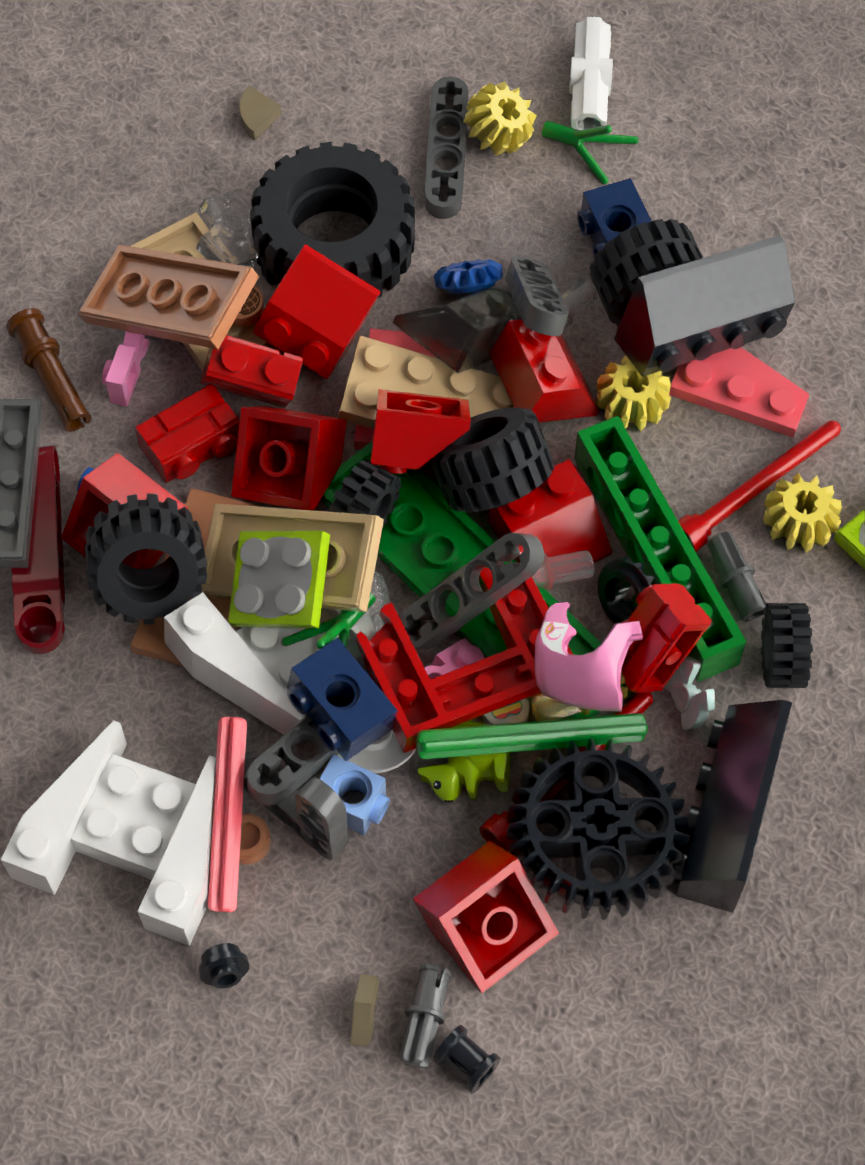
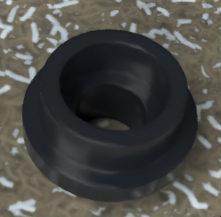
M232 943L218 944L210 947L202 954L199 975L201 981L207 985L220 989L229 988L238 984L242 977L247 974L250 967L249 961L237 945Z

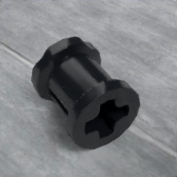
M459 1025L441 1043L433 1056V1061L439 1066L442 1064L448 1066L466 1082L465 1089L473 1094L493 1074L501 1058L495 1053L487 1054L467 1036L468 1030L463 1025Z

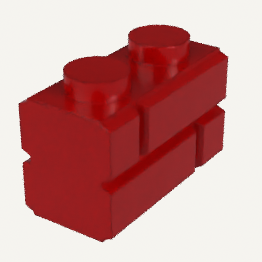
M226 335L219 349L209 348L200 384H213L217 389L285 408L293 400L303 358L289 353L280 355L278 350Z
M209 384L134 428L140 449L151 464H153L164 482L168 483L175 478L182 480L192 476L199 469L201 463L213 456L224 457L230 454L237 447L240 422L227 402H224L223 397L215 386Z
M674 583L648 586L638 595L636 599L638 606L630 618L621 622L639 621L643 635L642 640L634 641L629 646L621 667V679L633 692L662 691L712 622L700 605L694 603L695 599L683 585Z

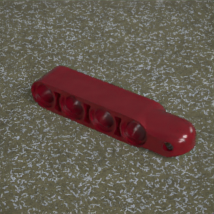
M55 445L39 447L28 568H11L15 631L20 644L26 650L36 654H46L54 651L62 642L65 632L60 467Z

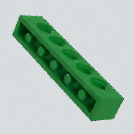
M619 416L578 431L574 460L632 563H643L644 575L654 577L651 585L674 583L683 585L695 599L694 603L700 605L712 620L710 626L688 654V656L701 663V667L695 677L697 683L738 666L746 640Z

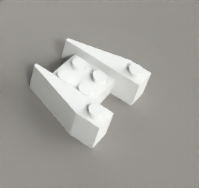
M203 592L164 617V642L193 678L283 735L287 734L305 719V715L299 713L294 708L287 695L291 668L320 650L316 647V643L325 633L285 647L281 644V640L284 637L307 628L242 627L235 631ZM321 608L320 623L335 618L342 610ZM368 611L351 628L347 644V650L364 670H367L356 643V635L361 631L370 640L376 634Z
M113 720L22 815L1 858V862L11 879L54 895L75 852L148 878L152 881L137 911L144 929L190 946L205 913L208 901L216 758L209 755L196 784L121 757L127 742L121 724Z

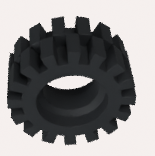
M362 460L359 462L358 467L355 466L351 470L350 477L346 476L343 480V487L340 491H336L334 498H336L335 502L330 504L328 512L377 515L384 519V527L388 521L386 519L388 514L392 513L395 508L393 503L399 498L400 493L398 491L401 488V479L382 467L371 464L369 460Z
M766 603L761 623L763 631H761V655L763 658L762 669H764L763 680L765 681V686L768 688H806L811 676L809 668H812L811 652H813V644H811L812 628H810L811 617L808 614L809 608L806 603Z

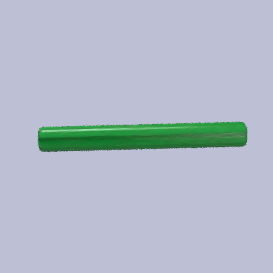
M635 713L430 729L418 732L416 748L419 758L434 759L553 749L554 747L567 748L571 741H574L576 746L580 747L586 746L590 738L594 740L595 745H605L610 739L613 741V744L641 742L648 733V726L645 716Z

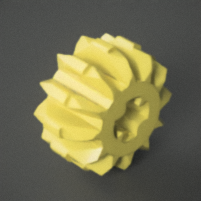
M505 81L496 86L489 83L483 86L468 101L466 106L468 112L463 122L472 127L468 137H477L481 141L480 150L490 146L495 156L502 154L504 151L511 154L516 152L532 136L534 131L532 125L537 115L527 110L532 100H523L519 96L520 87L510 91Z
M625 355L621 360V365L610 362L606 367L605 374L600 375L596 387L598 390L597 406L599 409L605 410L604 417L606 420L619 416L625 428L628 427L629 422L635 423L640 431L646 427L647 421L657 425L658 421L661 420L662 412H666L670 405L671 397L669 392L671 383L669 377L661 376L662 371L642 377Z
M799 472L793 477L791 483L781 478L776 484L775 490L771 491L766 497L764 505L767 510H765L763 516L764 525L772 527L770 533L772 540L783 537L787 538V551L794 547L795 542L800 543L806 553L812 549L814 543L824 547L829 542L831 534L837 532L840 526L841 500L832 498L834 495L833 485L824 488L818 486L819 480L817 475L810 482H804Z

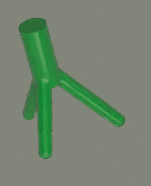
M546 121L542 129L543 137L572 145L602 184L608 183V177L583 143L637 144L639 141L637 136L609 134L612 132L610 125L577 130Z
M371 592L367 610L376 601L375 596ZM342 610L335 618L320 623L319 628H307L284 637L281 640V644L287 647L325 633L316 643L318 649L332 642L338 635V639L347 648L351 628L366 612Z

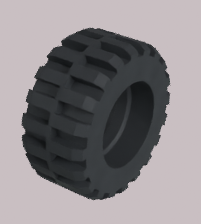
M332 142L320 143V147L310 149L309 146L295 150V156L290 158L288 155H285L275 162V171L268 169L260 178V186L254 190L251 198L252 209L250 210L254 254L257 264L261 266L262 275L267 282L272 285L276 284L277 289L299 252L306 244L381 291L378 298L382 297V289L385 288L388 291L393 289L400 282V274L407 272L411 264V254L414 252L415 247L414 198L410 195V186L405 177L398 175V168L387 159L381 162L380 154L366 148L363 152L358 150L355 144L344 143L343 147L332 146ZM327 211L349 212L361 217L370 224L359 235L339 242L314 240L297 230L308 218Z

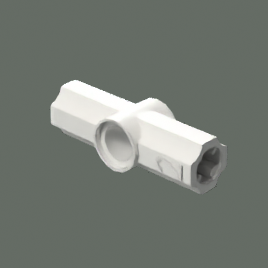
M587 17L584 21L576 23L574 57H571L569 94H572L571 128L577 130L607 125L608 96L611 94L613 59H609L611 25L603 22L601 17Z

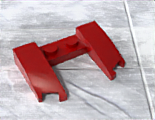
M484 568L479 575V584L482 591L487 592L492 586L493 576L489 568ZM532 576L489 607L508 650L433 679L429 678L392 602L385 604L379 611V616L385 621V624L370 640L361 631L356 635V643L369 676L398 710L392 730L403 753L416 749L417 734L421 730L451 728L528 697H531L533 702L547 697L542 694L537 686L535 676V641L543 624L546 611L549 608ZM567 645V652L570 655H573L571 649Z

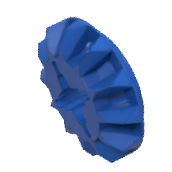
M491 259L465 260L460 263H451L450 266L441 267L434 274L435 286L444 289L447 293L481 291L494 286L496 281L502 279L503 269L502 264Z

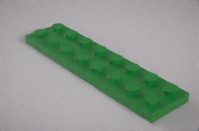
M372 441L339 467L321 498V501L328 508L330 504L335 502L336 498H334L337 490L340 491L343 487L342 482L345 477H350L351 470L355 466L358 467L359 462L362 460L371 461ZM407 468L406 473L394 474L401 479V488L398 491L400 494L398 500L393 503L395 506L393 512L388 514L386 518L388 521L382 528L377 556L421 598L495 541L464 511L459 512L449 508L441 489L419 468ZM533 578L548 608L555 603H559ZM454 591L449 594L446 600V609L451 617L455 616L458 612L460 604L459 598ZM490 608L455 632L461 639L465 638L471 645L479 648L485 658L508 650ZM567 611L569 624L576 629V635L568 643L573 655H584L594 651L602 643ZM620 679L621 692H623L628 686ZM531 697L526 698L529 701V706L545 721L595 717L600 712L598 710L566 705L549 697L535 702L532 701Z

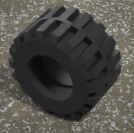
M663 219L653 220L649 223L638 224L609 240L604 245L605 247L594 256L595 260L590 264L589 268L591 272L590 277L610 321L619 327L638 277L702 259L703 256L687 225L678 223L677 220L673 219L663 221Z
M523 408L496 409L471 417L470 430L429 460L448 507L459 512L489 510L518 500L548 479L555 466L536 414L530 409Z
M147 493V499L138 500L137 494L127 496V503L120 504L118 500L108 504V514L100 511L94 517L95 527H88L86 544H84L87 582L89 590H93L94 600L99 606L106 604V612L116 617L121 613L123 614L124 622L133 624L136 618L143 619L144 625L154 624V618L163 617L164 619L166 615L190 601V598L193 599L202 593L201 584H206L208 575L204 544L198 522L193 521L192 514L186 507L178 510L177 501L169 497L164 502L158 501V494ZM142 549H156L169 555L163 563L149 569H136L122 563L123 559L129 554Z

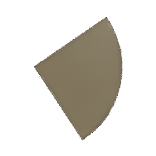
M249 85L244 90L239 103L240 117L246 133L256 140L281 115V106Z
M360 974L354 999L350 1045L368 1047V1044L371 1043L374 1029V1009L379 991L380 980H377L378 976Z

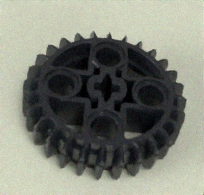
M590 738L588 739L585 751L580 752L574 741H571L568 744L566 756L554 747L550 751L548 762L538 757L534 762L533 773L525 771L520 781L521 787H516L513 791L511 799L514 804L509 806L507 812V820L513 823H510L507 827L506 838L516 841L511 845L509 852L515 857H524L520 863L526 873L533 871L534 875L530 883L534 889L542 884L548 888L544 899L545 903H549L557 895L563 898V913H567L573 903L581 905V917L583 919L587 917L591 907L594 906L599 907L601 919L605 920L609 915L611 905H615L621 917H624L630 909V900L639 910H642L648 902V895L655 899L661 896L664 890L663 884L670 885L676 876L674 866H681L684 861V854L679 850H684L689 841V836L683 834L689 824V818L678 815L685 805L684 799H670L675 791L676 782L662 785L660 779L663 775L664 767L661 766L652 772L646 768L649 755L645 754L638 761L631 758V745H627L623 752L619 754L614 752L611 739L607 741L604 750H596L594 740ZM594 776L603 783V787L591 788L582 781V777ZM564 779L568 780L569 800H546L541 802L544 795L556 783ZM618 780L632 787L643 798H620ZM647 820L656 827L657 832L645 833L636 826L635 821ZM550 823L556 826L560 834L553 837L545 836L537 829V825ZM590 823H597L599 831H603L604 833H597L596 826ZM655 854L651 862L641 873L632 879L627 877V855L645 856ZM575 857L576 878L564 873L549 859ZM593 868H604L611 873L614 880L607 883L600 882L593 877L590 870Z

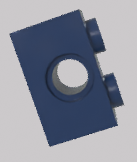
M631 178L583 192L582 207L577 212V220L584 236L590 235L593 241L594 256L605 247L604 245L609 240L617 237L619 233L631 229L638 224L652 221Z
M338 638L291 668L287 685V695L291 704L299 713L308 714L317 725V733L323 744L331 751L337 750L345 761L392 730L398 710ZM340 697L349 705L346 707H335L327 699Z

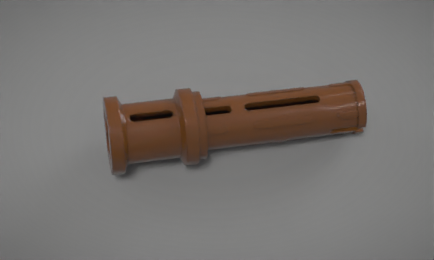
M36 308L19 311L7 321L6 329L11 337L17 339L22 349L21 357L24 364L35 369L63 422L65 430L74 432L85 427L80 418L82 417L84 422L89 424L92 419L91 415L86 410L58 357L60 346L57 340L50 337L43 325L45 319L42 312Z

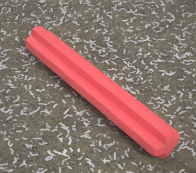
M222 717L218 721L207 901L208 909L213 912H233L237 908L247 722L240 717Z

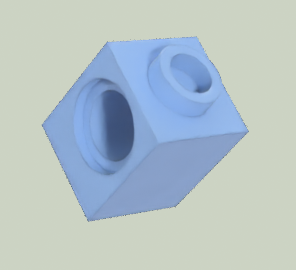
M333 754L320 779L329 785L340 798L351 790L360 791L366 796L364 800L357 804L344 802L348 828L365 835L371 822L377 825L381 822L389 806L390 798L386 797V780L378 774L350 761H345L343 758Z

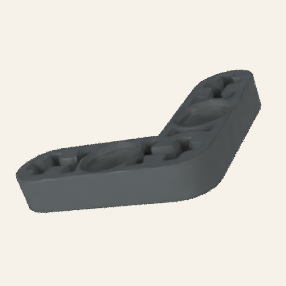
M250 752L245 753L244 789L247 792V772L251 763L257 758L256 755ZM276 773L270 778L262 774L260 776V785L264 786L267 783H271L275 787L278 786V774ZM312 777L299 792L297 790L294 791L284 801L276 805H263L328 860H332L349 842L345 804L329 785L317 777Z

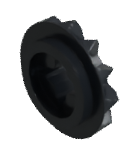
M624 557L608 562L599 574V600L604 612L614 624L621 623L630 618L638 606L636 603L638 595L650 586L654 579L653 576L644 575L643 563H632L629 557ZM632 587L635 595L632 596V600L624 601L623 597L627 595L626 592Z

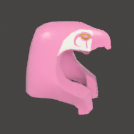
M563 602L551 605L546 611L543 624L535 641V676L537 686L542 694L560 703L584 709L622 711L621 667L629 646L634 641L643 639L640 622L616 623L602 644L594 651L584 655H570L567 652V645L571 638L576 635V629L569 624L567 618V609L570 607V604Z

